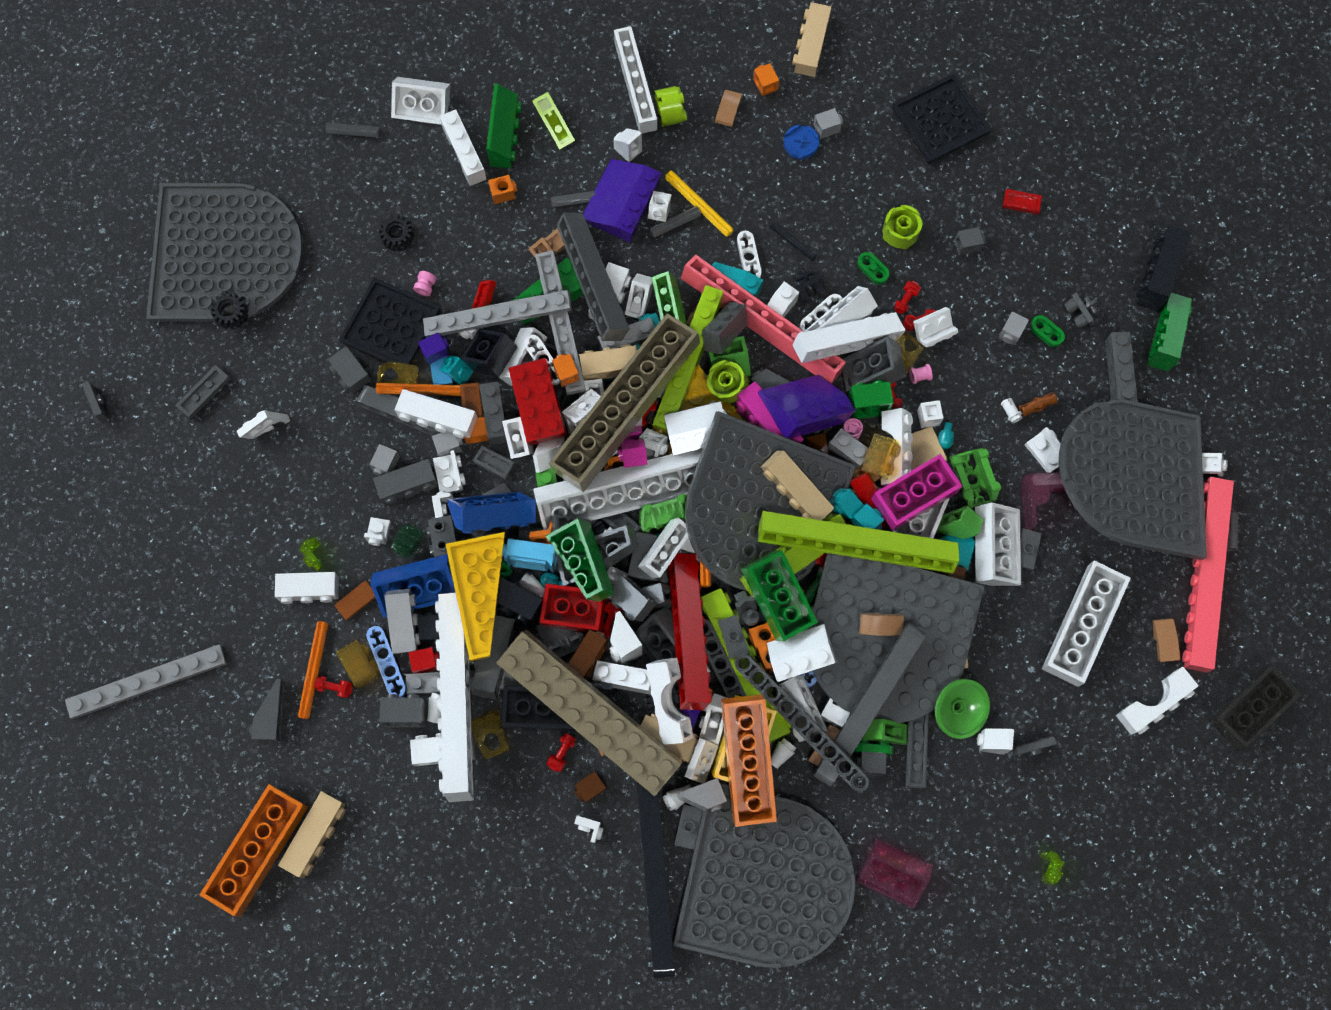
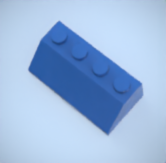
M519 491L447 499L454 525L463 533H474V530L479 529L491 531L496 527L509 529L512 525L526 527L529 523H536V500Z
M447 554L375 572L372 574L370 583L383 618L387 617L385 603L387 591L411 589V593L415 594L416 606H413L414 610L434 605L435 601H439L438 594L455 593Z

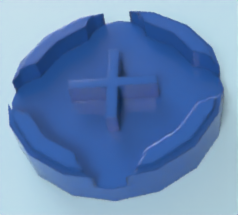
M795 125L785 134L783 141L784 149L793 158L799 160L808 159L818 150L819 135L810 126Z

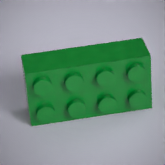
M783 550L773 551L741 569L776 641H786L818 623Z

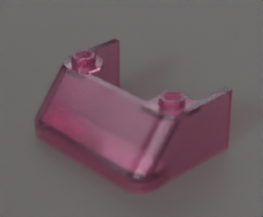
M1060 472L1027 474L1022 479L1021 491L1026 529L1032 530L1038 524L1036 505H1044L1049 500L1050 493L1066 492Z

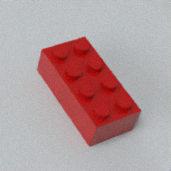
M543 358L509 367L527 443L531 446L568 436L549 361Z

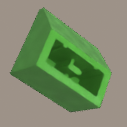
M744 336L736 337L722 354L706 351L710 369L714 364L723 360L735 362L743 369L748 379H751L749 356Z

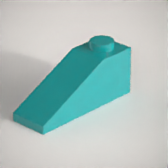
M717 262L713 263L712 266L756 298L758 297L763 287V279L745 270Z

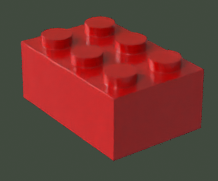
M546 584L539 623L543 627L588 632L590 629L593 632H602L605 616L604 608L607 598L600 602L586 599L578 587Z

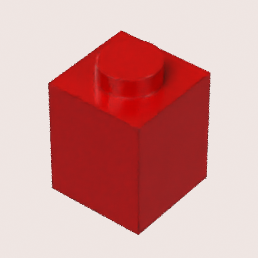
M432 647L409 652L412 672L416 674L437 670L436 661L440 659L439 652H435Z

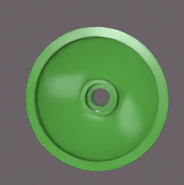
M958 679L948 684L940 693L935 706V718L939 728L948 736L956 739H964L976 734L984 726L989 715L990 701L988 694L981 684L970 679Z

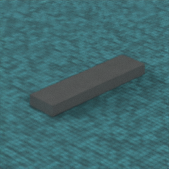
M929 713L920 718L907 721L905 787L926 789Z

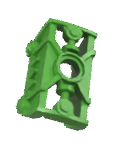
M983 448L949 457L953 471L962 484V497L971 509L995 502L1001 490V485L999 482H996L988 461L989 452ZM973 454L976 462L974 470L968 464L969 455ZM967 476H975L977 483L970 484ZM980 488L986 491L989 498L988 501H985L984 497L979 495Z
M681 494L675 499L654 505H643L639 510L641 532H650L653 528L657 530L659 528L664 529L671 519L679 518L684 521L687 496Z

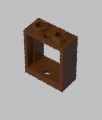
M590 629L568 663L570 667L587 681L593 673L597 661L601 660L608 648L606 635L600 631L593 632Z

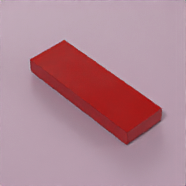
M866 472L852 479L850 483L864 506L868 504L872 509H877L871 499L879 489L870 474ZM885 519L881 524L882 529L889 526Z

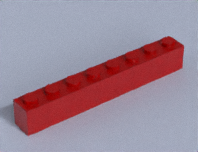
M677 553L668 566L675 652L681 673V678L678 680L680 709L704 710L712 701V692L709 691L710 673L707 672L708 654L705 653L706 635L703 632L705 619L701 612L703 599L700 598L701 585L700 580H698L699 562L696 560V554Z

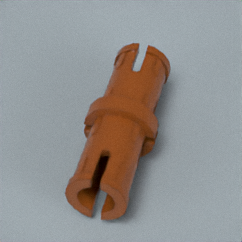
M1051 392L1040 398L1035 397L1032 401L1020 405L1018 411L1022 412V417L1035 412H1041L1044 408L1058 402L1057 396Z

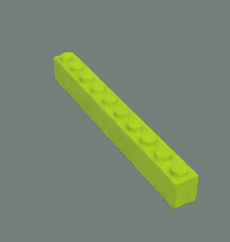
M767 511L762 512L759 521L758 542L947 573H954L959 563L957 542Z

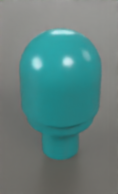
M945 422L944 430H941L938 440L942 449H949L953 445L954 432L951 431L953 424Z
M546 572L540 577V583L543 587L546 584L563 586L562 580L556 574Z

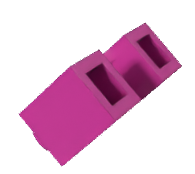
M641 425L635 426L617 449L619 461H623L624 468L648 465L644 439H639L642 435Z

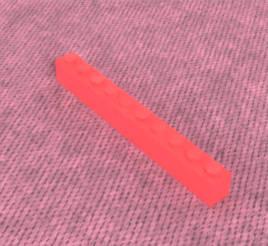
M695 255L684 266L681 276L683 281L700 293H703L705 285L723 290L722 309L728 302L746 305L747 327L814 375L822 376L831 384L841 374L846 362L837 355L801 363L793 343L797 334L802 332V330L702 258Z
M1210 477L1203 482L1207 558L1203 560L1193 558L1192 563L1195 570L1190 581L1193 588L1188 600L1191 607L1186 618V622L1189 625L1184 637V642L1187 644L1186 650H1184L1182 655V661L1186 669L1207 673L1215 669L1234 481Z

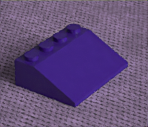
M611 159L594 191V196L591 197L583 213L587 224L631 243L649 206L653 191H656L660 184L662 173L646 165Z
M820 375L763 389L758 392L783 437L788 439L845 423L855 411L846 394Z

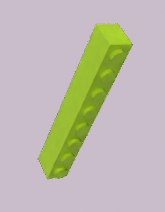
M705 285L690 324V328L698 332L700 344L668 383L654 419L653 428L660 429L668 434L664 415L682 410L704 352L702 331L718 315L724 299L723 290Z
M720 588L700 598L703 599L702 609L707 620L712 624L729 659L718 620L735 615L738 616L735 609L731 610L729 606L731 600L727 592L723 593ZM742 627L743 635L746 641L748 635L744 627ZM746 641L749 651L747 655L755 659V656H757L755 649L752 645L749 646ZM736 658L729 659L746 696L759 695L760 693L736 669ZM744 658L741 661L742 669H747L750 661L748 658ZM760 672L755 675V682L757 684L762 683L764 676ZM772 687L769 690V696L771 698H774L772 692H774V689ZM766 700V706H768V707H770V708H772V709H775V708ZM778 711L769 735V743L789 735V729L792 728Z

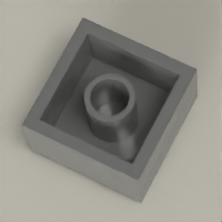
M388 694L386 698H381L379 722L388 728H426L427 703L416 694H409L407 698H400L396 694Z

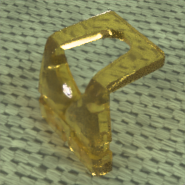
M908 333L903 334L896 341L901 346L906 375L920 353L926 350L924 345ZM905 340L913 341L917 344L918 348L905 352Z
M387 362L378 368L377 383L417 384L416 379H418L419 367L413 364L408 365V363ZM390 367L399 376L393 381H382L384 371Z
M497 710L483 715V718L478 717L471 720L472 735L484 759H489L509 750ZM488 733L495 734L499 738L500 747L495 751H490L484 745V739Z

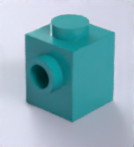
M838 489L833 493V498L829 501L834 507L833 511L836 514H840L843 519H852L864 507L851 489Z
M866 504L853 516L851 522L855 526L881 530L883 528L881 524L884 519L877 509H872Z

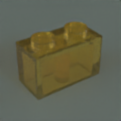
M874 433L861 470L865 473L868 472L870 475L888 480L894 471L895 466L893 463L895 458L899 456L901 451L900 443L896 439Z
M355 640L336 651V654L352 683L359 689L379 677L376 672L379 668L374 660L370 661L367 654L370 652L366 645Z

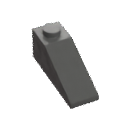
M276 679L254 716L253 724H250L249 735L256 742H281L285 681L282 679Z

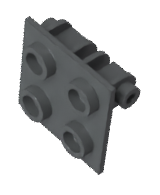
M541 624L536 625L545 646L560 658L576 651L584 639L582 631L543 627Z

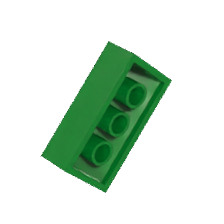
M494 84L486 150L490 167L512 168V162L516 161L514 145H518L516 129L520 128L518 113L522 112V102H519L516 93L499 84Z

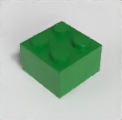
M878 380L873 382V384H854L848 395V399L855 409L850 419L882 417V411L891 410L894 402L890 381Z

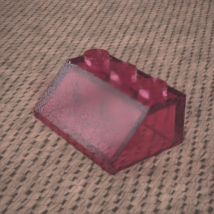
M875 839L858 876L857 883L914 909L930 881L933 865Z

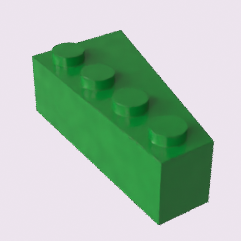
M568 258L564 259L557 265L562 290L570 292V299L573 302L584 294L571 261ZM541 279L514 300L544 295ZM539 317L530 318V319H525V320H520V321H521L523 324H526V323H528V322H530V321H532V320H534V319H537V318H539Z
M1171 292L1169 299L1162 306L1146 365L1167 372L1177 365L1181 357L1185 332L1188 327V317L1193 309L1191 298Z
M577 518L546 535L548 541L554 546L557 555L565 563L566 569L573 575L574 581L586 599L600 602L615 594L589 522Z

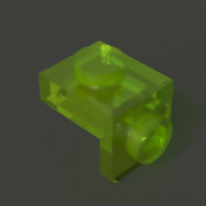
M313 537L312 539L305 540L299 550L305 556L302 559L309 568L313 566L316 570H319L323 565L312 551L320 545V542Z
M1052 851L1042 852L1040 857L1050 862L1042 882L1054 885L1062 877L1063 872H1061V869L1065 862L1060 860V856Z

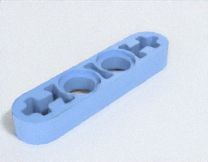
M373 626L369 628L366 636L389 694L397 695V693L392 692L395 690L394 684L392 682L388 683L395 680L397 685L403 688L400 690V694H398L400 698H403L406 695V684L395 656L392 654L386 633L379 626ZM373 632L381 633L379 640L381 643L385 641V644L378 645L377 641L371 638L374 636ZM383 648L388 649V656L385 659H380L378 657L379 650ZM390 666L395 667V674L392 677H387L385 675L386 668Z

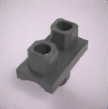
M1077 292L1072 294V299L1066 302L1064 306L1069 314L1079 309L1081 315L1073 319L1078 329L1089 325V327L1094 325V319L1088 310L1092 314L1097 313L1098 311L1095 306L1099 303L1098 300L1094 299L1091 301L1089 296H1086L1084 298L1086 304L1084 305Z
M746 591L735 594V606L741 626L744 624L748 626L757 624L759 613L754 596L748 597Z

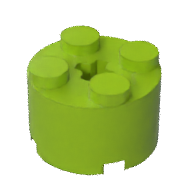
M673 86L654 91L658 114L661 116L659 120L662 127L687 121L686 111L682 105L684 97L680 87Z
M908 205L892 208L888 212L883 225V239L893 247L908 249L917 241L923 223L919 212Z
M723 360L714 364L709 370L707 386L718 400L728 404L737 402V395L749 386V380L746 373L737 363Z

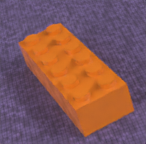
M762 694L721 699L732 820L736 827L777 822L766 700Z
M268 784L201 891L200 896L234 917H241L309 806L277 787Z

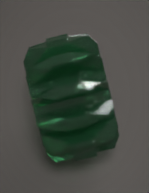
M409 523L402 526L395 535L391 548L399 556L405 558L411 556L422 541V531Z

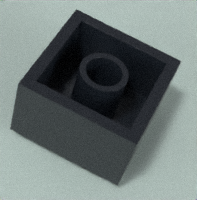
M479 328L461 360L474 372L499 378L516 351L517 346L505 333Z

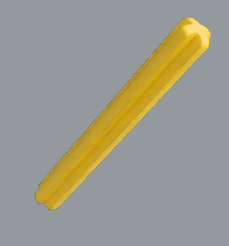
M669 171L666 174V180L694 207L697 206L700 212L726 237L733 233V228L673 171Z

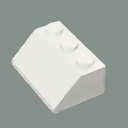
M397 77L392 81L391 118L441 124L439 116L448 112L450 84Z
M721 402L664 415L673 455L704 447L715 412L720 411L724 413Z
M617 612L610 639V656L615 664L627 666L643 655L642 644L621 612Z
M825 624L802 631L786 641L775 640L767 643L771 665L777 682L837 663Z

